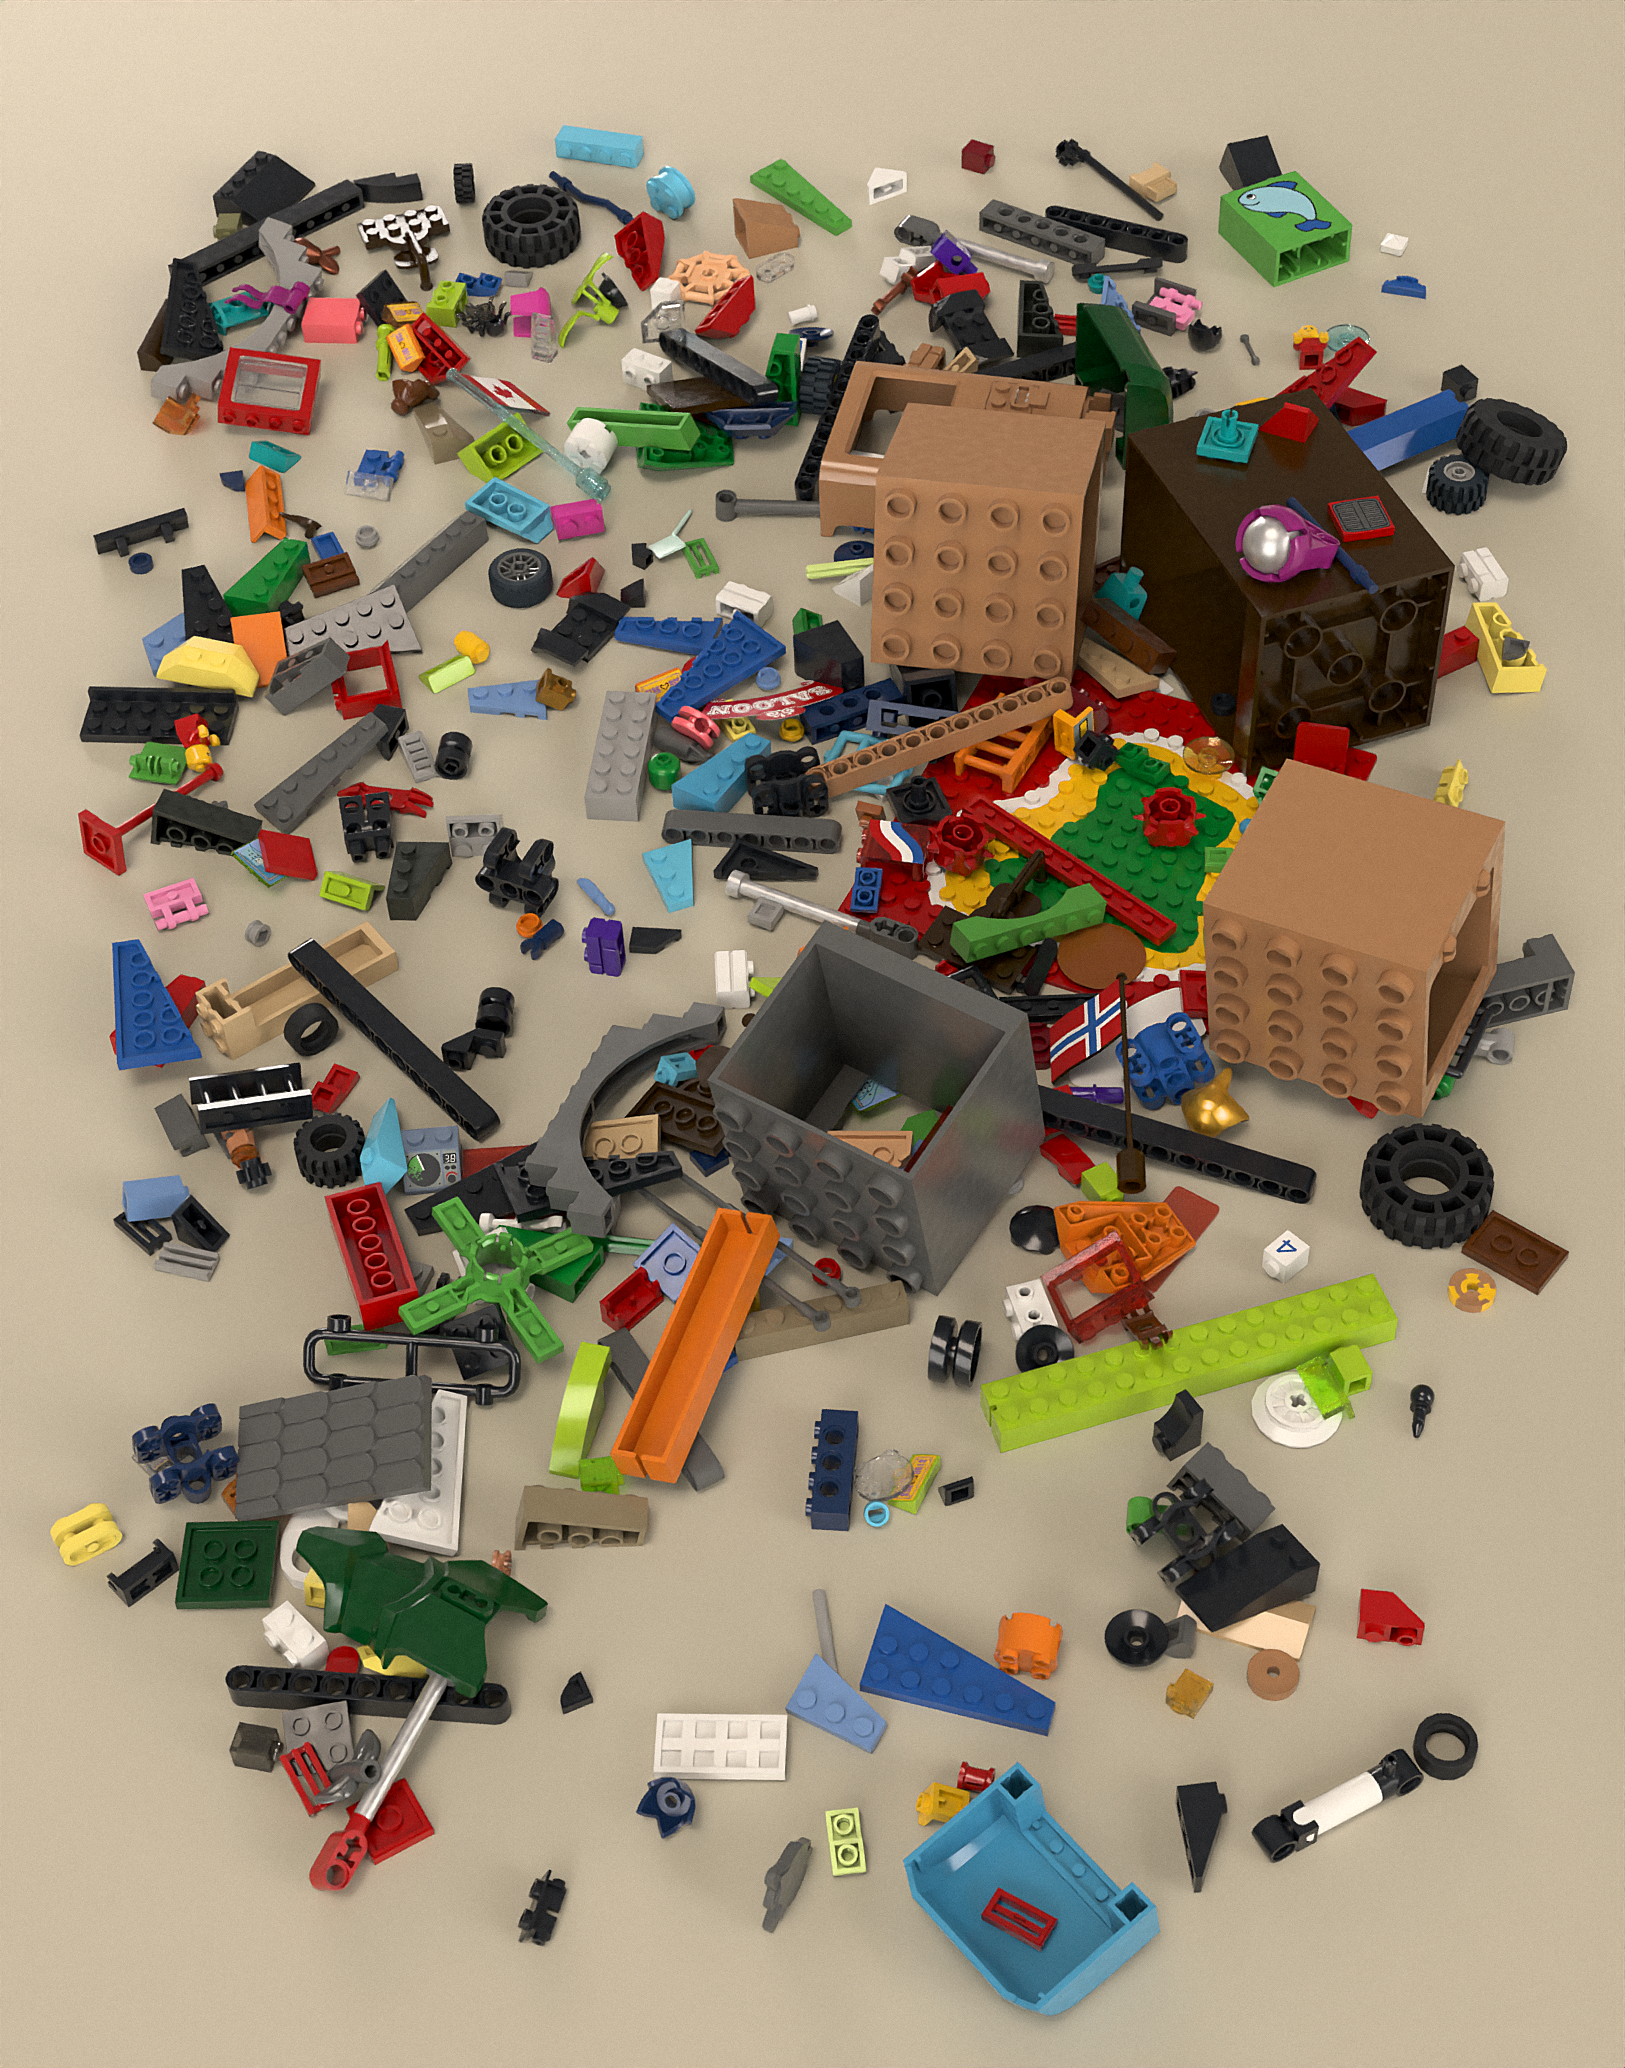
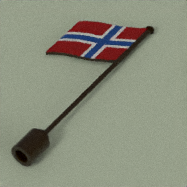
M1121 972L1117 974V980L1097 996L1064 1015L1050 1028L1051 1083L1054 1085L1070 1070L1101 1053L1122 1036L1127 1148L1116 1155L1117 1188L1125 1194H1137L1146 1189V1168L1144 1153L1133 1148L1125 999V980L1127 975Z

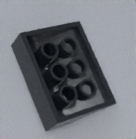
M258 150L212 196L216 216L218 218L219 214L240 213L243 225H253L302 201L315 187V182L278 156Z

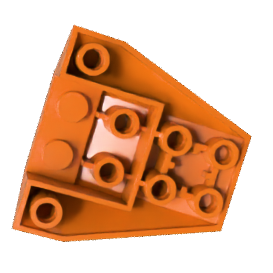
M1077 1201L1057 1206L1054 1209L1061 1252L1091 1293L1114 1294L1136 1288L1193 1249L1196 1245L1195 1240L1166 1202Z

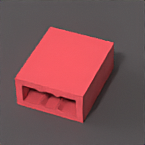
M309 298L301 324L304 342L357 344L359 335L363 334V321L367 319V312L357 298Z

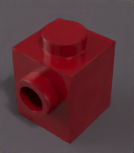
M971 139L961 150V168L984 175L995 164L996 157L993 145Z

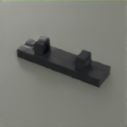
M181 508L93 535L95 548L98 555L117 549L120 557L129 555L128 546L152 538L163 536L165 543L175 541L173 532L189 527L188 516L185 508Z

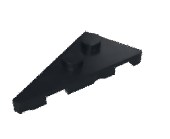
M739 838L713 870L715 879H728L734 870L749 874L750 879H816L819 875L818 867Z

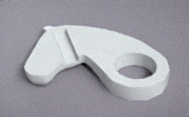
M383 1499L368 1502L378 1510ZM348 1504L293 1513L281 1539L280 1561L284 1577L294 1588L304 1590V1580L308 1574L297 1570L294 1566L295 1560L299 1556L296 1546L302 1531L316 1526L339 1528V1526L346 1524L345 1521H348Z

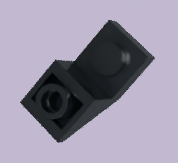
M476 1028L445 1042L441 1046L443 1062L451 1068L471 1070L477 1054L503 1058L506 1053L504 1032Z

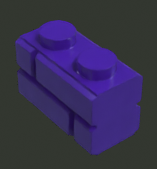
M593 917L590 919L588 927H584L582 932V943H586L584 961L589 962L591 973L601 975L606 973L607 976L619 977L626 962L622 923L617 920L609 919L605 921L603 918Z

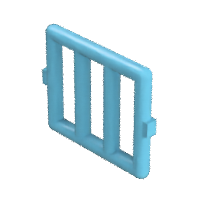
M846 730L841 731L832 749L827 750L824 754V763L837 759L847 741L860 743L856 750L859 751L891 738L876 737ZM913 767L896 773L890 786L876 784L877 781L853 790L886 796V789L902 785L905 777H910Z

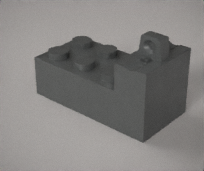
M1553 934L1527 939L1522 947L1523 958L1497 964L1496 973L1479 1005L1491 1009L1493 1012L1487 1028L1568 1010L1575 971ZM1473 1016L1469 1025L1475 1027L1479 1017Z

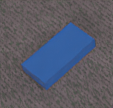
M334 532L311 538L312 546L320 560L345 553Z

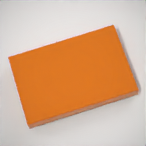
M280 611L230 618L234 644L243 646L260 675L256 688L268 687L277 662L287 658Z

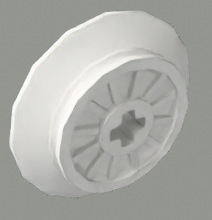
M1283 1372L1269 1377L1257 1387L1251 1401L1252 1418L1258 1429L1273 1442L1290 1448H1309L1324 1443L1337 1432L1342 1420L1341 1401L1335 1390L1321 1378L1304 1372Z

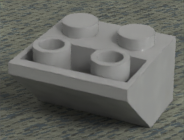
M503 815L446 816L452 857L484 855L494 837L504 827Z

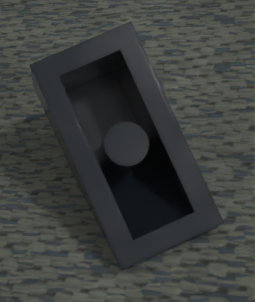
M377 704L373 714L386 724L389 731L375 745L384 760L390 761L399 746L398 738L405 735L409 728L406 709Z

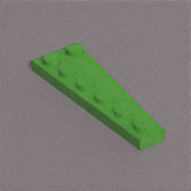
M776 160L774 163L750 175L751 184L831 234L837 236L852 227V220L785 160Z

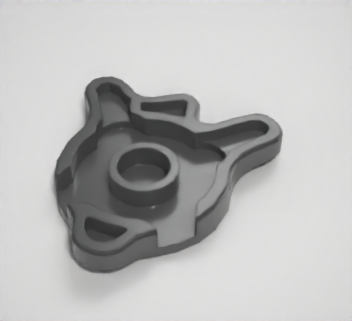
M801 1837L797 1841H791L782 1852L777 1863L769 1868L766 1873L764 1884L767 1886L763 1906L767 1908L762 1928L770 1933L774 1932L779 1920H782L786 1909L793 1902L801 1887L807 1870L808 1859L813 1849L810 1839Z

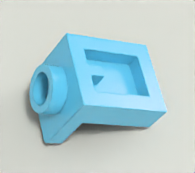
M687 1052L661 1056L654 1080L676 1087L680 1080L698 1077L696 1061Z

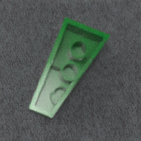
M776 334L765 377L772 380L777 386L778 399L775 402L799 401L801 377L800 335ZM800 404L796 413L785 424L786 426L798 427L802 415Z

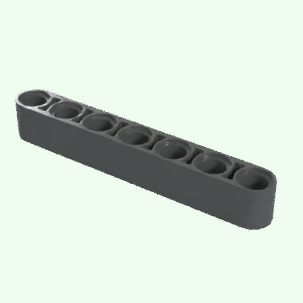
M673 809L665 814L661 836L664 841L670 844L691 839L694 846L731 848L739 838L772 851L833 854L839 850L842 826L838 821L832 819Z
M623 1327L597 1340L598 1345L610 1347L612 1358L610 1368L631 1399L634 1400L650 1361L628 1329ZM699 1431L681 1470L696 1492L725 1477L720 1462Z

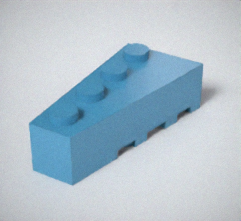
M750 732L671 785L673 807L679 810L728 813L747 792L744 768L746 759L753 755H762L766 758L772 754L771 741ZM754 765L751 770H759L763 765Z

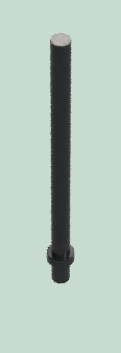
M1087 149L1081 150L1080 161L1082 163L1086 162L1156 220H1162L1164 214L1093 158Z

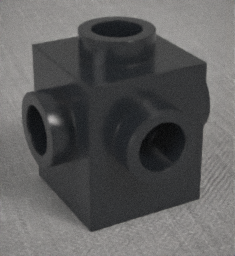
M1089 729L1073 748V751L1082 758L1081 762L1091 770L1098 768L1106 771L1120 752L1113 745L1115 740L1105 732L1098 734Z

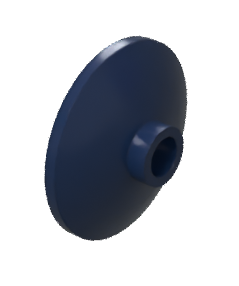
M803 327L790 330L789 334L800 335V338L807 339V347H816L819 341L832 337L834 331L822 327Z
M862 540L846 542L835 550L834 562L874 558V544Z

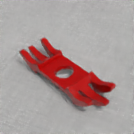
M359 782L337 793L338 797L362 795L365 808V794L388 791V794L392 796L390 800L391 810H398L401 814L414 813L422 818H426V811L416 804L433 807L434 802H432L433 797L414 787L410 790L368 786L364 782ZM376 800V801H373V802L371 803V805L381 804V803H384V802H380V801ZM351 803V804H348L345 808L350 807V806H355V807H359V806H358L357 804H352V803Z

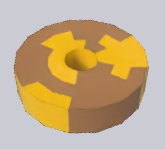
M1467 1268L1454 1273L1450 1278L1447 1293L1449 1300L1456 1308L1464 1312L1479 1313L1489 1309L1494 1303L1497 1288L1495 1281L1489 1274L1479 1269Z

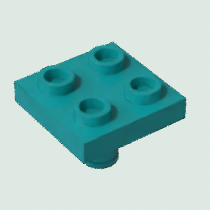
M1230 409L1222 412V418L1208 416L1197 446V455L1247 463L1258 434L1259 424L1237 421L1238 412L1233 410L1232 417H1230Z

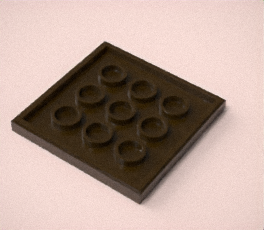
M705 376L646 385L647 394L668 412L690 413L692 415L751 405Z

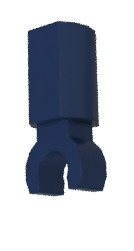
M551 919L533 935L532 939H526L521 943V953L524 954L531 950V959H538L542 950L547 949L564 934L562 924Z

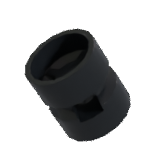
M448 732L441 737L434 766L436 772L443 778L457 780L466 775L473 747L472 741L468 736L460 732Z
M490 987L483 990L479 998L475 1028L504 1032V1037L508 1035L511 1029L515 1004L513 994L501 987Z

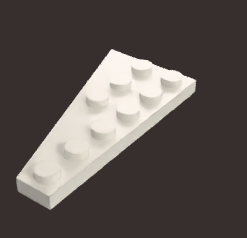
M441 1389L437 1391L432 1400L431 1491L384 1498L368 1531L377 1532L386 1542L452 1557L458 1550L467 1396Z

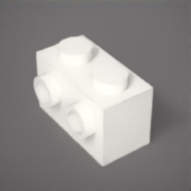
M633 348L621 360L623 382L647 391L646 385L673 381L672 362L636 348Z
M1040 1279L1006 1287V1299L1002 1300V1307L1005 1316L1011 1317L1013 1322L1011 1323V1331L1015 1341L1019 1340L1026 1330L1036 1325L1048 1324L1058 1327Z
M288 1600L262 1619L266 1631L263 1634L264 1639L271 1648H277L282 1653L285 1662L290 1668L319 1670L327 1663L330 1653L326 1640Z

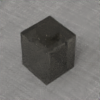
M239 1722L229 1752L234 1766L272 1773L275 1762H279V1757L283 1754L284 1744L280 1740L277 1728Z

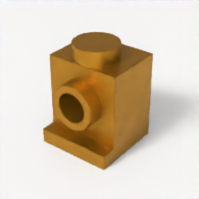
M547 668L537 682L535 701L563 711L568 703L571 704L573 702L576 690L572 688V681L552 674V669Z

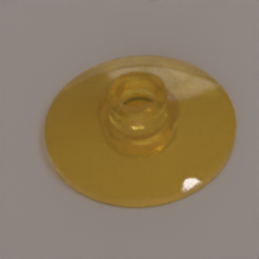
M1216 737L1196 738L1190 741L1183 750L1184 763L1189 769L1199 774H1220L1228 770L1234 763L1235 753L1233 748L1226 741Z

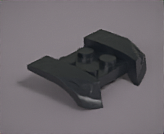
M976 289L950 294L933 304L928 315L930 333L943 326L957 350L954 358L965 347H968L979 361L978 366L1014 356V352L1005 338L999 339L983 312L985 303Z
M584 592L582 595H575L569 599L567 615L552 630L540 628L531 651L534 653H546L573 667L581 660L588 663L615 635L614 632L619 625V621L630 611V606L606 593Z

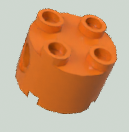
M1012 1613V1619H1008L1006 1615L1002 1616L998 1627L999 1638L993 1656L995 1661L1000 1664L999 1670L1008 1675H1016L1018 1671L1031 1672V1676L1035 1679L1048 1680L1050 1673L1054 1672L1058 1666L1057 1654L1063 1636L1061 1625L1056 1623L1054 1628L1050 1626L1051 1619L1032 1613Z

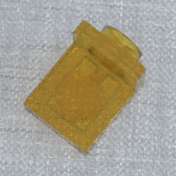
M1185 1668L1176 1683H1170L1167 1687L1165 1703L1174 1712L1181 1715L1185 1714L1194 1719L1212 1693L1214 1684Z

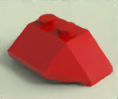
M752 275L735 280L729 290L696 327L694 331L697 335L720 340L725 337L733 338L739 334L740 327L750 320L749 316L755 310L754 278Z
M424 312L411 325L425 356L417 369L434 386L456 376L472 359Z

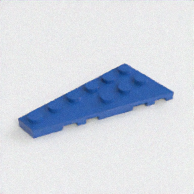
M737 610L733 614L732 621L729 624L726 623L721 628L719 636L712 639L692 662L693 666L688 671L682 673L680 681L676 686H671L655 705L656 713L671 724L675 717H680L678 712L682 706H689L697 710L786 654V646Z
M135 939L112 943L116 1053L119 1071L202 1058L199 1047L195 1044L189 1029L184 1024L181 1014L161 982V978L155 971L140 940Z
M885 1603L859 1684L861 1692L1048 1737L1056 1702Z

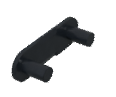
M1046 938L1042 944L1034 946L1038 949L1036 960L1025 982L1016 985L1017 992H1025L1027 996L1038 995L1058 951L1057 943L1053 938Z

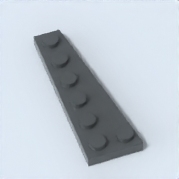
M372 712L368 713L254 804L256 811L281 833L290 834L308 815L307 811L314 803L319 804L325 798L323 794L331 786L335 787L341 781L340 776L347 769H352L389 731L386 724Z

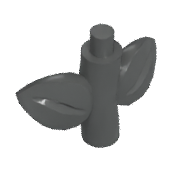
M367 1728L362 1733L351 1761L336 1764L332 1767L328 1774V1779L332 1782V1785L318 1793L314 1798V1802L326 1804L344 1800L358 1789L359 1783H374L380 1778L381 1767L377 1760L381 1751V1743L372 1730Z

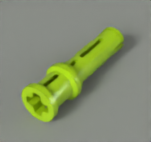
M382 324L377 328L378 339L375 346L378 351L376 378L380 381H387L390 378L392 350L386 337L390 334V331L392 333L396 330L390 324Z

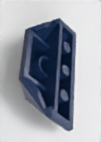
M799 401L742 406L704 412V415L729 437L747 439L749 436H758L760 439H768L775 436L796 413Z

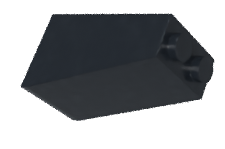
M889 664L893 682L903 695V704L958 712L956 681L953 669H931ZM905 715L908 726L911 727L926 726L939 721L937 719Z

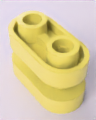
M89 1504L84 1509L68 1517L60 1518L51 1528L50 1535L55 1545L60 1547L59 1552L65 1564L69 1566L79 1565L112 1549L121 1541L122 1533L117 1524L112 1521L113 1516L106 1504Z

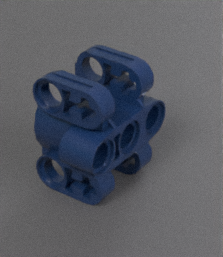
M216 1404L202 1405L196 1408L190 1416H169L162 1422L160 1430L157 1426H148L133 1434L132 1447L139 1464H146L160 1457H167L170 1465L169 1468L149 1478V1489L156 1504L166 1503L175 1499L181 1494V1491L189 1502L195 1504L203 1503L211 1494V1477L214 1481H222L237 1473L239 1457L234 1445L220 1447L210 1452L207 1449L203 1455L198 1444L201 1441L214 1438L222 1431V1418ZM183 1455H190L194 1458L189 1463H182L178 1460ZM196 1481L205 1484L199 1490L190 1488V1484Z

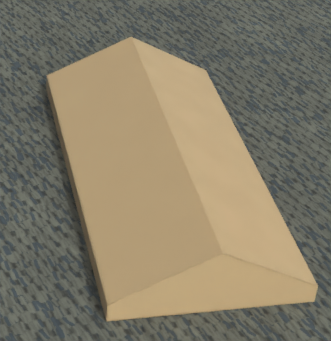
M1193 1570L1191 1576H1193L1194 1574H1196V1573H1198V1572H1196V1571ZM1183 1600L1181 1601L1177 1618L1187 1614L1197 1622L1196 1632L1258 1651L1266 1649L1281 1650L1288 1653L1299 1663L1316 1606L1292 1600L1213 1633L1210 1632Z

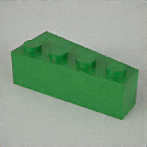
M284 538L223 594V597L232 616L240 617L263 614L265 612H279V605L290 598L304 576L302 566L311 563L307 542Z

